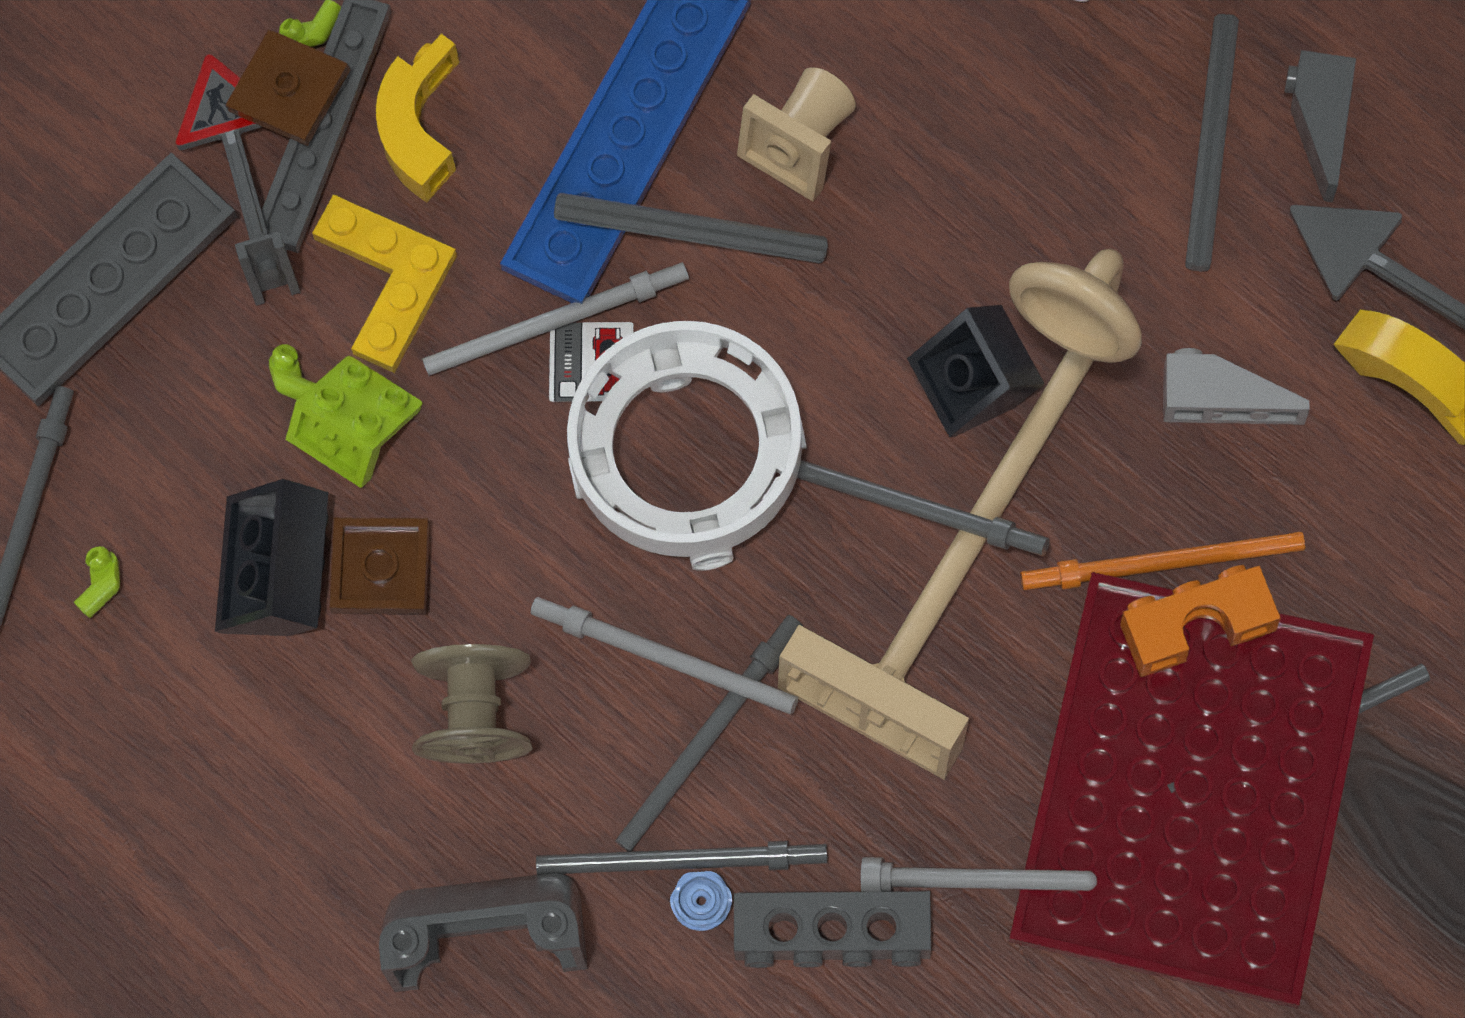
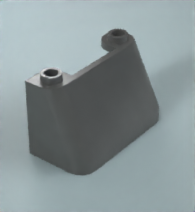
M550 873L401 892L391 900L386 910L379 940L381 971L394 992L419 989L418 982L422 971L430 964L441 963L439 939L528 928L537 951L546 950L555 954L560 960L564 972L588 969L581 898L577 885L571 878L563 874Z

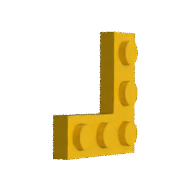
M333 195L312 232L314 240L391 274L351 348L353 355L395 373L457 257L456 249Z

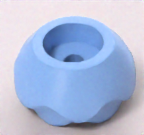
M712 871L689 872L679 879L671 894L670 904L674 915L682 925L692 930L705 931L717 927L726 919L731 909L732 895L730 889L717 873ZM698 898H705L706 903L704 905H698Z

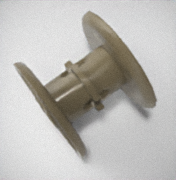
M463 644L432 648L417 653L411 659L417 673L430 679L447 682L448 697L442 700V710L448 711V729L422 735L412 745L415 755L424 759L445 763L471 764L511 760L524 756L533 750L529 738L512 730L496 728V712L498 711V706L501 705V698L496 696L495 681L514 677L525 671L531 664L529 654L519 649L500 645Z

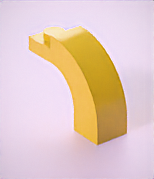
M442 33L432 44L426 43L421 47L413 60L412 66L397 56L382 80L376 103L377 128L386 158L399 180L426 203L456 171L452 152L428 135L420 125V114L426 100L460 63L455 43Z
M1360 309L1333 345L1359 375L1389 381L1417 398L1432 412L1458 444L1465 445V362L1440 342L1418 328L1390 315Z

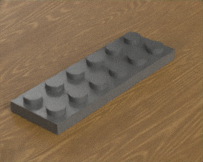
M170 153L0 314V371L39 407L55 392L56 386H61L237 218L235 210L173 153Z

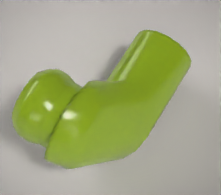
M103 546L94 547L87 553L85 562L90 566L91 585L73 602L89 619L118 592L120 587L119 561L114 553L109 552Z

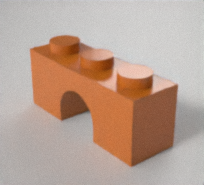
M1244 565L1234 566L1221 572L1218 575V580L1203 585L1198 580L1190 581L1176 587L1173 590L1174 595L1156 600L1154 596H1147L1130 603L1127 606L1128 610L1123 612L1120 625L1140 677L1186 662L1189 647L1183 633V627L1194 619L1207 618L1217 622L1224 629L1230 646L1275 632L1280 621V615L1260 565L1247 570Z

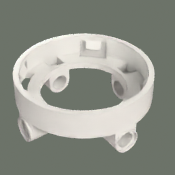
M673 321L649 326L631 333L608 348L592 364L581 380L572 400L567 426V442L570 456L568 462L577 499L583 498L598 520L624 541L657 554L689 557L692 569L697 571L716 569L732 562V547L755 535L776 516L793 489L801 463L802 449L807 448L794 391L788 378L776 361L758 344L744 335L719 325L697 321ZM723 347L728 348V354L740 359L747 365H750L753 361L762 369L756 381L737 366L717 358ZM610 373L620 380L607 393L596 416L586 411L585 404L589 397L592 399L597 398L601 389L609 380L607 374ZM691 377L703 378L728 388L744 402L751 412L759 435L757 460L753 471L744 485L726 501L702 511L673 512L664 510L638 497L620 476L613 455L616 426L629 403L648 387L654 392H670L690 384L692 381ZM776 472L781 474L780 477H776L773 481Z

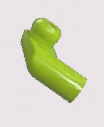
M325 0L313 21L301 23L298 19H286L279 28V34L309 47L322 45L331 35L341 6L332 0Z
M287 344L278 345L274 348L269 359V369L275 389L282 395L297 400L316 383L302 377L296 349Z

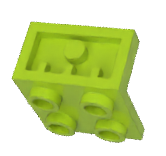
M347 356L296 400L285 440L362 488L372 479L381 446L420 412L422 401L357 359Z

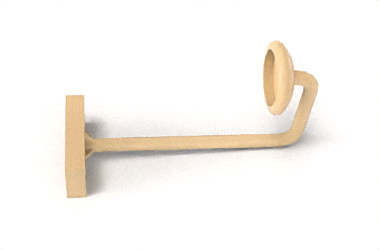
M1109 248L1096 253L1085 270L1060 263L1035 262L1017 268L1012 274L1009 281L1011 299L1017 310L1037 331L1068 351L972 508L971 514L993 520L995 517H1001L1094 360L1107 363L1122 362L1135 356L1142 344L1140 326L1132 310L1118 294L1124 264L1123 258L1117 250ZM959 530L883 658L877 664H870L803 626L798 625L779 657L778 688L797 696L802 702L945 780L963 749L969 718L906 684L904 677L987 538Z

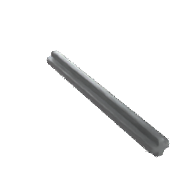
M1218 14L1214 17L1185 262L1186 268L1192 271H1208L1212 259L1239 23L1235 15Z
M559 193L557 195L554 208V218L557 220L815 263H822L825 260L828 248V240L825 236L567 193Z

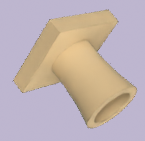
M807 68L803 71L793 93L782 110L753 94L743 107L737 156L813 202L824 187L831 140L827 139L826 136L854 112L856 108L854 96L840 79L819 68Z

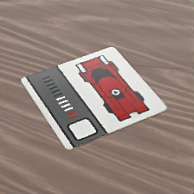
M570 323L551 330L549 400L551 402H572L581 380L592 364L608 348L633 333V323ZM608 373L609 380L601 389L597 398L592 399L589 397L587 401H603L607 393L620 379Z

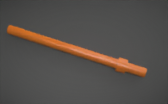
M1302 532L1085 563H1078L1077 559L1057 562V567L1020 572L1023 591L1059 585L1061 590L1081 587V582L1090 581L1092 572L1122 577L1304 551L1305 540Z

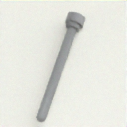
M863 857L861 864V892H892L893 887L1089 891L1097 884L1096 875L1091 871L894 867L892 862H884L883 857Z

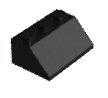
M280 479L227 496L215 632L221 634L291 636L318 628V618L321 613V579L325 566L323 554L325 529L328 523V492L290 480Z

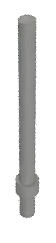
M681 262L652 274H648L646 270L630 276V282L587 297L583 304L573 302L425 357L422 360L428 376L637 299L638 303L656 297V291L689 280L685 265Z
M536 597L532 604V615L563 626V632L580 639L586 635L790 715L793 714L797 706V696L592 618V612L574 605L569 609L540 597Z

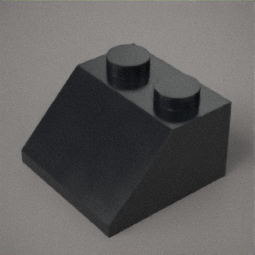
M1002 305L966 308L907 358L949 437H956L1014 409L1045 384Z

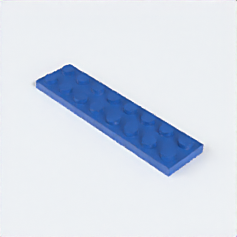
M647 0L500 262L501 270L570 303L577 302L583 304L585 299L590 297L626 231L557 220L554 218L557 195L559 193H567L640 206L750 7L751 0Z

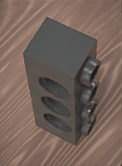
M930 891L734 893L735 960H744V965L751 968L774 966V960H793L794 966L803 968L820 967L823 965V960H842L843 966L867 967L872 965V959H892V965L897 967L921 965V959H930L931 957ZM835 920L842 923L847 931L840 940L827 941L818 932L823 923ZM877 920H885L893 925L895 933L886 941H877L868 934V927ZM779 921H789L796 926L797 933L793 939L780 942L770 935V930Z

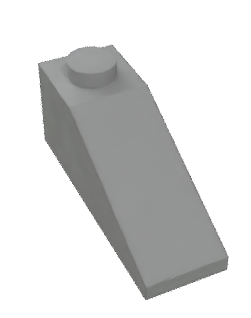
M1183 348L1176 350L1174 353L1166 354L1163 368V422L1305 425L1310 410L1309 400L1215 354H1203L1201 350L1195 348Z

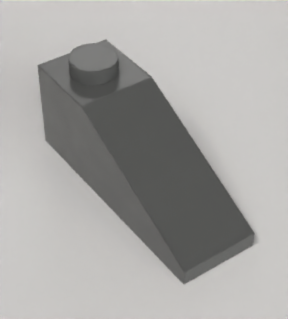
M1301 50L1297 66H1288L1284 93L1293 94L1290 111L1323 201L1333 202L1339 181L1356 58Z

